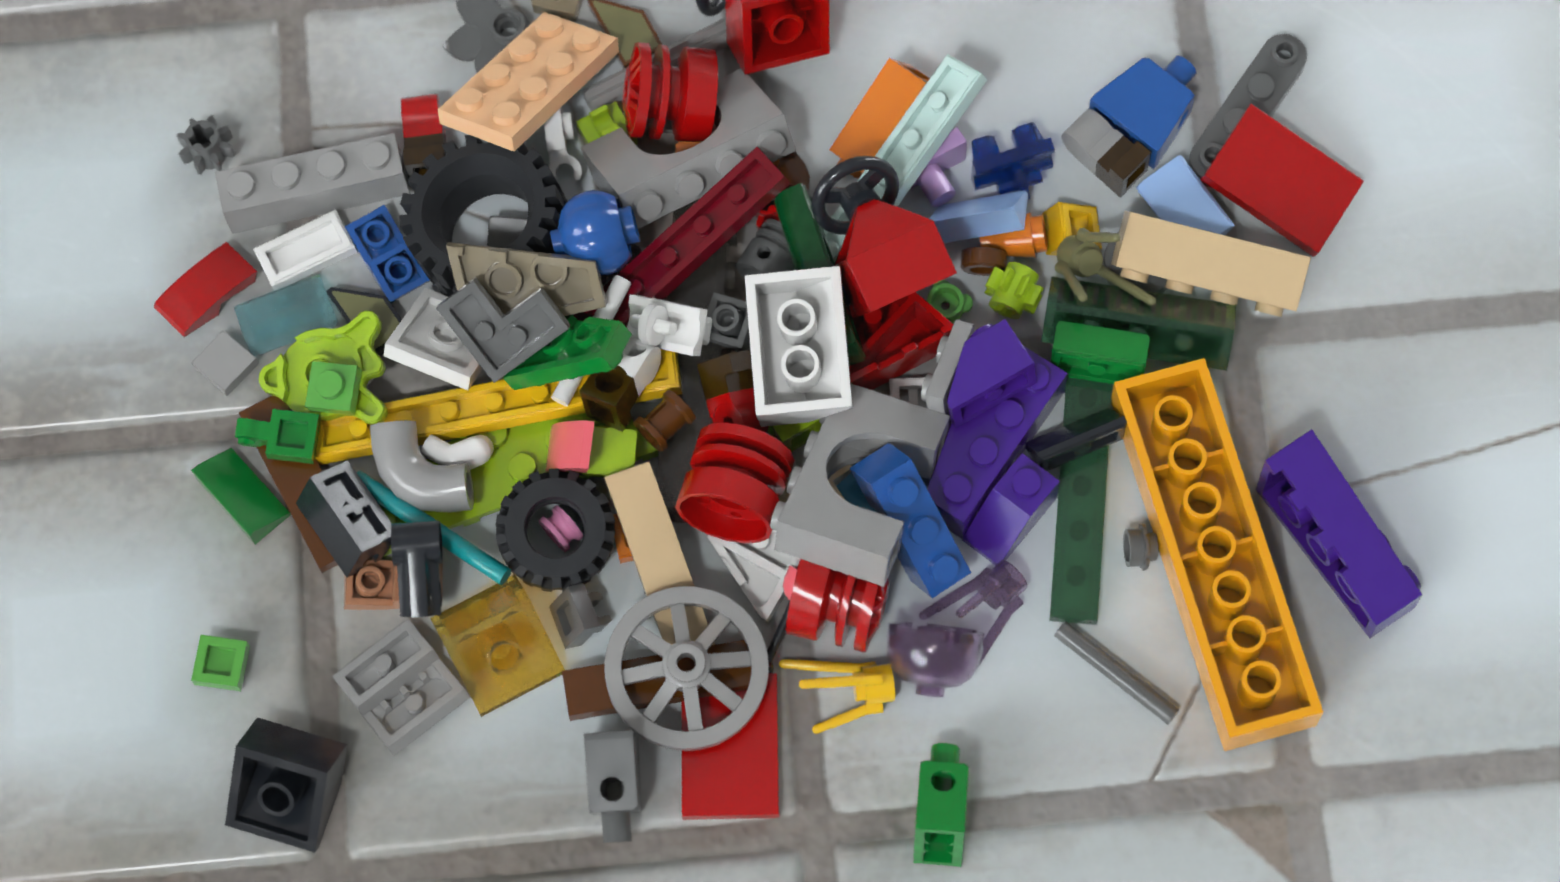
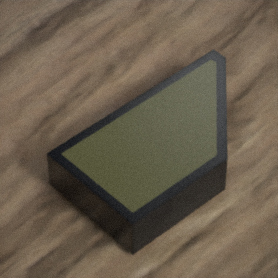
M335 287L326 290L328 297L347 324L356 318L359 313L366 310L373 311L379 316L382 321V329L375 340L374 349L380 357L383 356L386 341L402 321L386 296Z

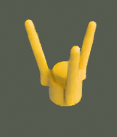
M781 659L779 661V666L783 669L852 673V676L821 677L799 681V687L802 689L853 686L855 701H865V704L815 724L812 727V732L815 734L833 729L869 714L883 713V703L895 701V684L890 663L877 665L876 661L850 663L802 659Z

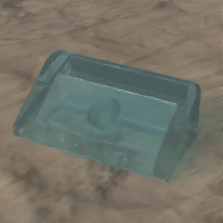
M320 274L234 307L242 334L253 356H259L297 341L295 337L305 331L318 328H332L338 323Z

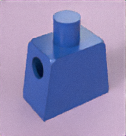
M1179 55L1165 69L1161 68L1150 58H1142L1094 94L1090 99L1089 109L1103 116L1114 130L1117 129L1132 143L1135 144L1138 141L1151 152L1149 166L1154 170L1192 111L1195 95L1186 85L1196 75V69L1186 58Z

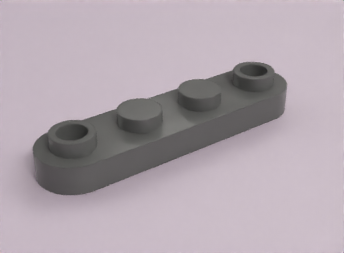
M1279 34L1268 39L1191 150L1188 165L1199 179H1201L1211 164L1206 161L1205 156L1218 153L1250 104H1253L1270 117L1276 112L1305 67L1307 51L1304 44L1298 38L1288 34ZM1285 50L1288 51L1292 55V57L1289 59H1282L1277 55V52ZM1201 180V182L1204 184V186L1210 187L1209 185H1207L1206 183H1204V182Z

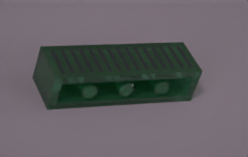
M1051 277L1041 342L1054 343L1058 321L1073 322L1147 334L1150 337L1147 359L1184 364L1205 358L1208 368L1227 371L1235 330L1236 304L1231 305L1217 301L1146 291L1156 299V303L1151 306L1118 286L1079 281L1087 294V300L1081 302L1065 278Z

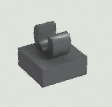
M585 584L567 587L549 606L565 649L581 646L593 633L602 631L612 621L610 615L597 617L593 607L603 599V596L599 592L588 593Z

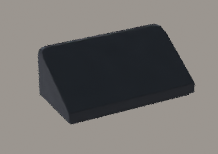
M1107 408L1026 442V449L1032 461L1044 470L1049 471L1123 440L1127 422L1123 415Z

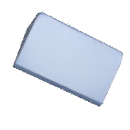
M1182 155L1172 159L1136 187L1159 219L1221 235H1226L1235 226Z
M1025 190L939 206L929 219L934 220L943 243L1024 230L1028 194Z

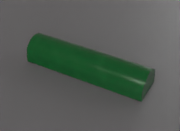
M802 183L783 190L774 199V205L795 270L834 267L835 262L824 229L816 222L812 213V197L806 186ZM842 286L849 366L865 361L864 357L866 356Z

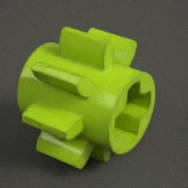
M1009 262L1004 271L994 267L985 284L987 288L984 292L986 295L991 296L988 303L990 308L1010 319H1019L1024 310L1033 315L1043 296L1041 293L1044 288L1036 285L1039 275L1030 267L1018 262Z

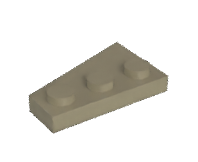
M448 242L446 245L457 290L476 277L504 314L541 287L564 316L604 308L607 305L596 260L581 259L562 254Z

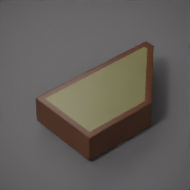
M587 0L588 7L602 32L618 38L619 53L616 57L623 69L629 66L632 50L636 42L650 43L652 54L655 53L657 46L662 44L643 10L607 0Z

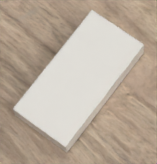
M336 210L253 249L274 292L357 253Z

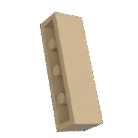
M1124 211L1119 230L1121 238L1119 242H1116L1111 261L1112 265L1122 268L1120 277L1143 283L1148 282L1149 275L1167 279L1165 285L1167 289L1192 295L1194 286L1212 290L1211 300L1237 306L1240 297L1256 301L1255 311L1282 317L1284 309L1297 312L1311 257Z

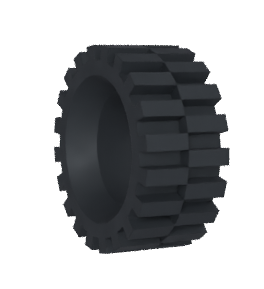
M466 135V146L458 149L453 140L442 145L446 155L437 160L432 153L429 154L422 161L427 168V172L422 176L414 171L409 178L408 183L414 190V194L403 193L400 205L406 212V215H399L400 228L406 235L403 239L407 248L432 284H436L440 292L445 296L449 297L457 291L446 245L448 242L452 243L453 230L460 215L471 204L481 198L496 194L516 196L528 203V218L525 228L519 237L507 246L506 249L555 254L550 230L558 229L560 213L567 203V199L548 164H545L541 155L533 147L528 151L523 143L517 150L511 151L490 142L482 143L481 139Z

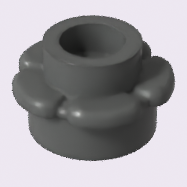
M1139 524L1137 529H1125L1123 552L1127 567L1140 566L1142 571L1148 569L1150 561L1157 560V536L1155 532L1148 533L1145 524Z

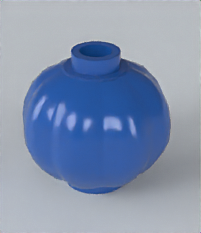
M599 190L585 191L568 200L561 210L558 229L550 230L555 254L596 260L601 276H607L622 269L632 257L631 244L640 242L638 226L632 206L621 208L616 196Z

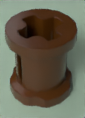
M670 389L663 394V400L644 418L639 416L633 421L639 433L660 452H664L668 448L667 441L685 424L691 425L696 420V416L691 408Z

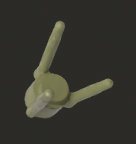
M1080 228L1077 231V235H1070L1060 243L1057 249L1058 263L1055 264L1054 269L1064 276L1070 288L1081 302L1087 300V294L1076 276L1084 278L1098 274L1137 299L1152 306L1156 303L1155 297L1102 265L1101 249L1093 242H1119L1121 237L1118 233L1090 232L1085 228Z

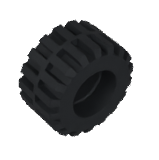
M549 469V472L539 474V471L530 474L529 478L521 482L519 480L512 487L511 493L508 496L505 495L500 504L501 509L499 514H497L495 524L498 548L508 568L512 570L511 572L515 576L517 575L522 579L523 583L530 587L541 588L542 591L552 592V590H562L563 592L569 586L590 582L591 578L595 574H599L605 567L614 544L615 520L605 494L601 493L597 489V485L590 479L585 480L579 477V473L570 470L569 473L559 472V469ZM563 504L574 509L582 519L584 526L583 540L572 554L563 558H547L539 554L531 546L527 535L528 523L532 515L543 506Z

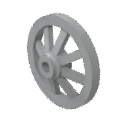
M694 586L663 589L643 598L632 606L620 619L610 637L604 665L609 697L624 723L646 741L660 747L680 751L710 748L730 739L741 731L753 718L763 700L769 669L766 645L752 617L729 597L707 588ZM685 606L702 607L718 613L695 642L690 641ZM670 608L676 643L671 645L641 624L654 614ZM730 623L742 635L749 650L708 654L707 652ZM631 637L663 658V661L622 670L624 652ZM685 657L693 659L696 664L688 672L681 671L677 666L679 660ZM752 667L749 687L744 698L741 699L714 677L710 670ZM665 677V682L644 713L641 714L628 697L624 685ZM701 687L733 711L723 721L706 729H703L697 690ZM677 690L683 692L688 732L670 730L655 724Z

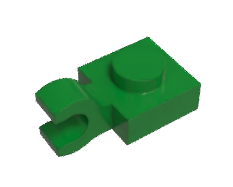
M272 409L270 422L238 418L235 437L238 438L239 445L249 447L266 445L265 454L267 459L314 464L321 418L319 414Z

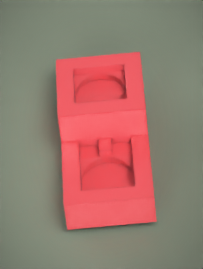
M565 421L551 426L546 473L549 472V469H559V472L564 473L569 470L579 473L587 472L594 430L593 421Z

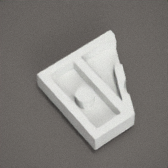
M774 529L770 537L760 543L731 542L708 535L707 538L761 619L769 624L785 596L782 585L789 565L798 567L800 558L774 550L776 530Z

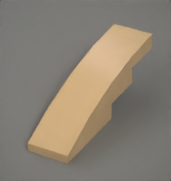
M648 461L604 477L646 597L663 589L694 586L650 462ZM685 606L690 641L695 642L706 629L708 623L702 607ZM668 608L654 614L653 616L661 638L671 645L676 643L671 609Z

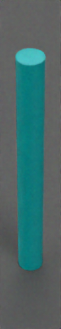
M361 470L356 472L377 503L404 522L437 521L424 511L397 498L389 488ZM440 523L442 547L496 583L503 585L508 580L512 571L510 568Z

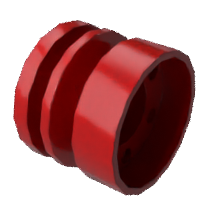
M636 42L632 50L629 66L625 72L623 85V111L625 113L627 135L629 137L642 138L648 118L650 139L661 138L666 120H671L675 141L702 142L707 139L712 132L717 103L718 61L715 49L683 47L676 66H671L668 45L660 44L657 46L652 63L650 43Z
M725 422L713 423L701 428L695 445L696 449H694L690 460L692 470L688 471L685 475L675 505L679 516L689 525L703 533L725 541L760 543L768 539L773 530L770 528L772 515L777 503L780 501L778 497L783 495L788 482L787 478L794 464L791 450L773 436L746 425Z
M800 559L790 598L786 634L817 641L828 621L835 623V646H844L849 629L853 627L856 628L854 650L866 653L871 639L880 628L890 587L888 578L883 587Z

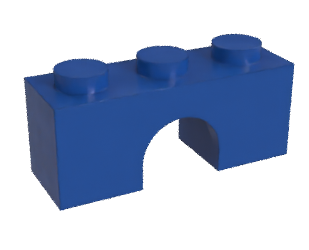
M887 443L850 467L870 507L879 514L904 522L900 551L897 557L912 583L933 599L971 574L965 559L910 457L891 443Z

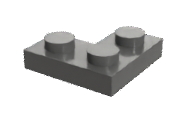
M476 277L436 307L437 311L494 383L569 329L571 325L542 287L504 314Z

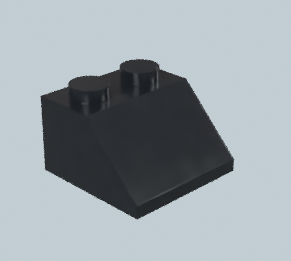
M257 717L235 747L225 826L315 853L319 848L341 786L347 744Z

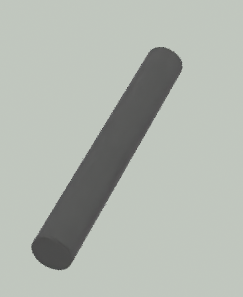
M1066 621L1055 633L1054 637L1167 725L1179 712L1176 706Z

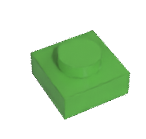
M312 361L305 407L313 412L355 415L362 370L357 365Z
M200 635L191 678L193 684L241 692L250 651L249 643L243 640Z

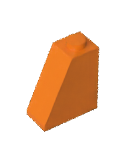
M889 58L829 149L840 157L837 165L858 156L875 157L930 78L912 65ZM865 170L856 171L850 175L859 179Z

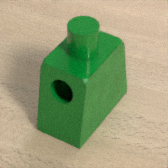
M936 743L931 746L930 761L920 762L913 863L962 867L969 766L959 763L960 748L957 745Z

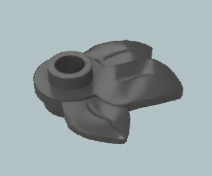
M457 0L456 6L465 25L460 27L446 40L443 48L450 56L460 61H475V70L478 73L530 25V22L522 12L513 8H502L496 0ZM507 28H514L517 30V32L511 36L501 35L502 32Z

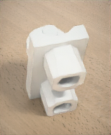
M641 295L629 296L630 318L627 329L632 333L631 336L640 339L644 344L656 346L663 350L691 356L701 355L702 345H707L710 341L713 322L711 317H707L708 309Z

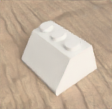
M840 266L745 275L755 408L761 427L811 422L853 408Z

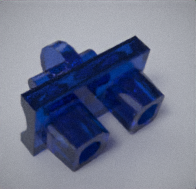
M1033 122L1017 126L1011 131V138L1015 148L1000 152L994 136L987 135L974 139L971 142V181L975 191L996 185L999 195L1012 191L1026 190L1029 200L1030 193L1028 187L1043 183L1040 171L1053 168L1052 154L1055 153V148L1051 137L1043 139Z

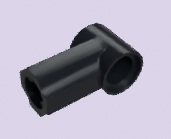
M440 521L391 524V551L393 566H397L400 617L415 618L441 615L442 592L439 564L443 562V547Z

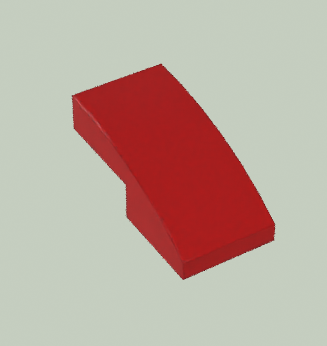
M225 242L178 278L154 302V308L183 337H186L218 316L223 302L253 284L256 280L257 270L228 242Z

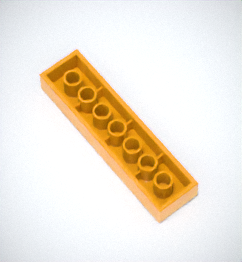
M1205 358L1114 382L1110 402L1113 410L1123 415L1127 422L1123 442L1152 531L1157 536L1159 553L1224 752L1316 727L1323 714V709Z

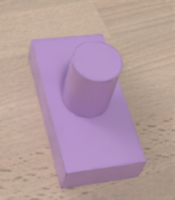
M958 127L949 133L910 188L912 189L919 185L932 207L944 205L956 194L944 171L966 160L967 141Z

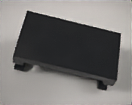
M347 460L309 478L296 501V505L345 576L348 578L358 573L364 566V562L370 557L375 563L378 562L391 546L392 523Z

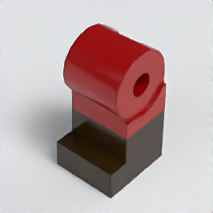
M437 93L401 98L404 138L403 159L408 179L414 171L422 176L427 172V169L420 167H425L422 161L429 154L432 153L437 160L446 155L442 145L447 143L446 133L439 121L438 108L441 106Z
M751 350L729 353L697 364L710 418H712L713 423H734L767 432L769 426L761 427L756 416Z

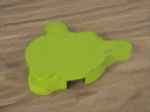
M366 310L359 313L350 323L334 329L318 328L297 335L295 337L297 341L288 348L284 355L280 353L275 361L261 369L258 378L260 387L267 394L280 398L292 411L319 414L321 421H330L343 416H354L369 425L384 422L388 414L387 407L367 388L369 380L381 377L386 370L384 361L374 349L375 340L382 329V321L373 311ZM312 361L357 365L362 370L355 415L313 412L305 407Z

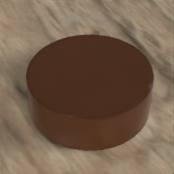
M970 247L961 251L960 268L968 274L990 276L994 267L1004 271L1007 266V252L1001 249Z

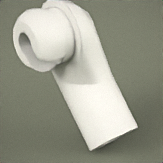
M431 434L425 440L421 448V454L425 458L443 466L467 463L471 470L488 462L493 454L494 447L492 441L484 435L471 436L451 445Z

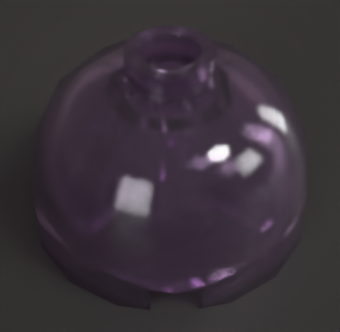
M913 622L889 623L887 635L888 660L892 670L901 680L916 685L915 694L944 697L945 688L963 685L973 677L978 669L983 652V632L976 633L977 630L927 623V626L921 625L915 629L912 628Z

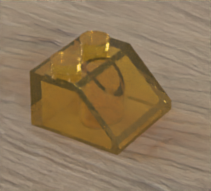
M515 574L509 577L503 585L497 583L443 611L441 615H435L430 618L481 717L562 675V671L565 670L529 596Z

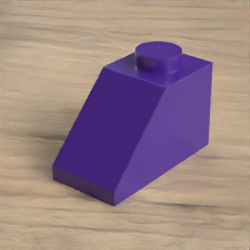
M1006 319L995 325L986 324L978 328L970 336V339L963 344L947 400L950 419L955 428L1037 383L1035 363Z
M1022 453L993 487L964 534L962 541L996 567L1000 568L1057 499L1060 481Z

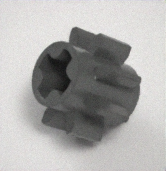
M212 115L208 117L207 121L189 119L190 126L186 132L177 133L180 145L185 147L178 153L182 162L188 164L194 161L196 171L200 175H202L205 169L221 171L226 157H234L235 155L232 146L227 143L233 138L229 127L223 126L218 129L216 120ZM207 142L210 144L208 147L203 148L202 146L204 143Z

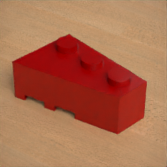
M916 292L858 317L852 305H850L849 308L866 356L864 357L865 361L849 366L850 383L873 390L889 382V379H894L935 358L942 336L949 337L954 324Z

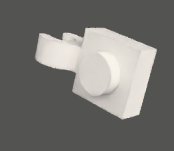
M561 107L544 123L549 154V168L558 182L557 168L561 164L567 163L573 167L575 180H581L583 174L582 166L575 157L567 152L566 140L574 139L571 112L562 113Z

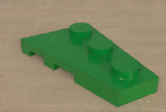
M573 314L567 315L565 318L571 324L569 329L503 376V379L513 390L566 379H575L599 372H609L614 370L621 362L623 351L632 333L621 321L588 317L584 321H579Z

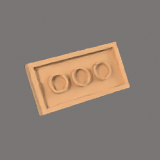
M543 12L438 108L440 124L515 151L619 53L618 38Z

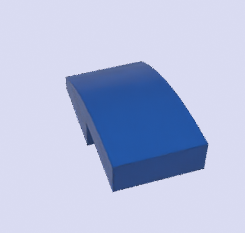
M385 204L345 226L357 251L390 303L430 281L407 248L403 235Z

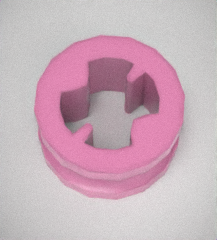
M556 505L552 508L553 514L550 518L543 516L538 522L550 539L562 551L567 552L570 549L569 544L571 540L576 539L579 541L583 538V534L570 516Z

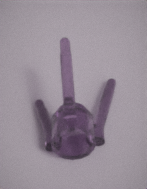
M1001 560L992 569L986 567L976 578L921 611L919 618L926 620L975 590L978 592L957 609L956 616L958 618H963L983 601L995 610L1003 606L1000 615L963 672V677L970 679L1012 614L1024 604L1019 595L1027 589L1028 585L1016 567L1006 560Z

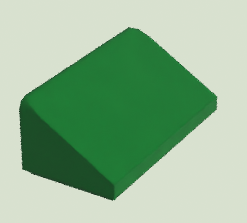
M1058 321L1050 363L1067 372V377L1114 384V382L1144 374L1150 337L1142 333Z
M232 448L211 457L191 470L197 481L255 545L291 515Z

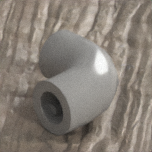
M391 421L370 425L372 452L379 476L397 498L425 511L458 512L473 509L474 489L469 465L462 463L443 466L428 462L419 449L416 421Z

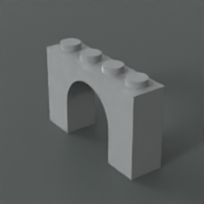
M742 69L718 79L717 103L714 117L717 129L707 139L694 147L672 154L657 155L646 153L634 144L622 128H618L581 147L597 187L601 191L616 196L621 208L632 206L638 229L701 198L756 147L771 162L796 151L783 112L748 74L744 75Z
M851 384L853 408L820 418L819 423L823 424L820 431H811L803 453L806 461L803 467L797 465L794 467L787 486V493H790L786 503L782 501L777 503L772 515L770 528L776 530L774 550L884 587L900 551L904 522L847 502L833 490L828 479L839 469L860 462L887 443H891L910 457L921 477L931 479L947 437L950 416Z

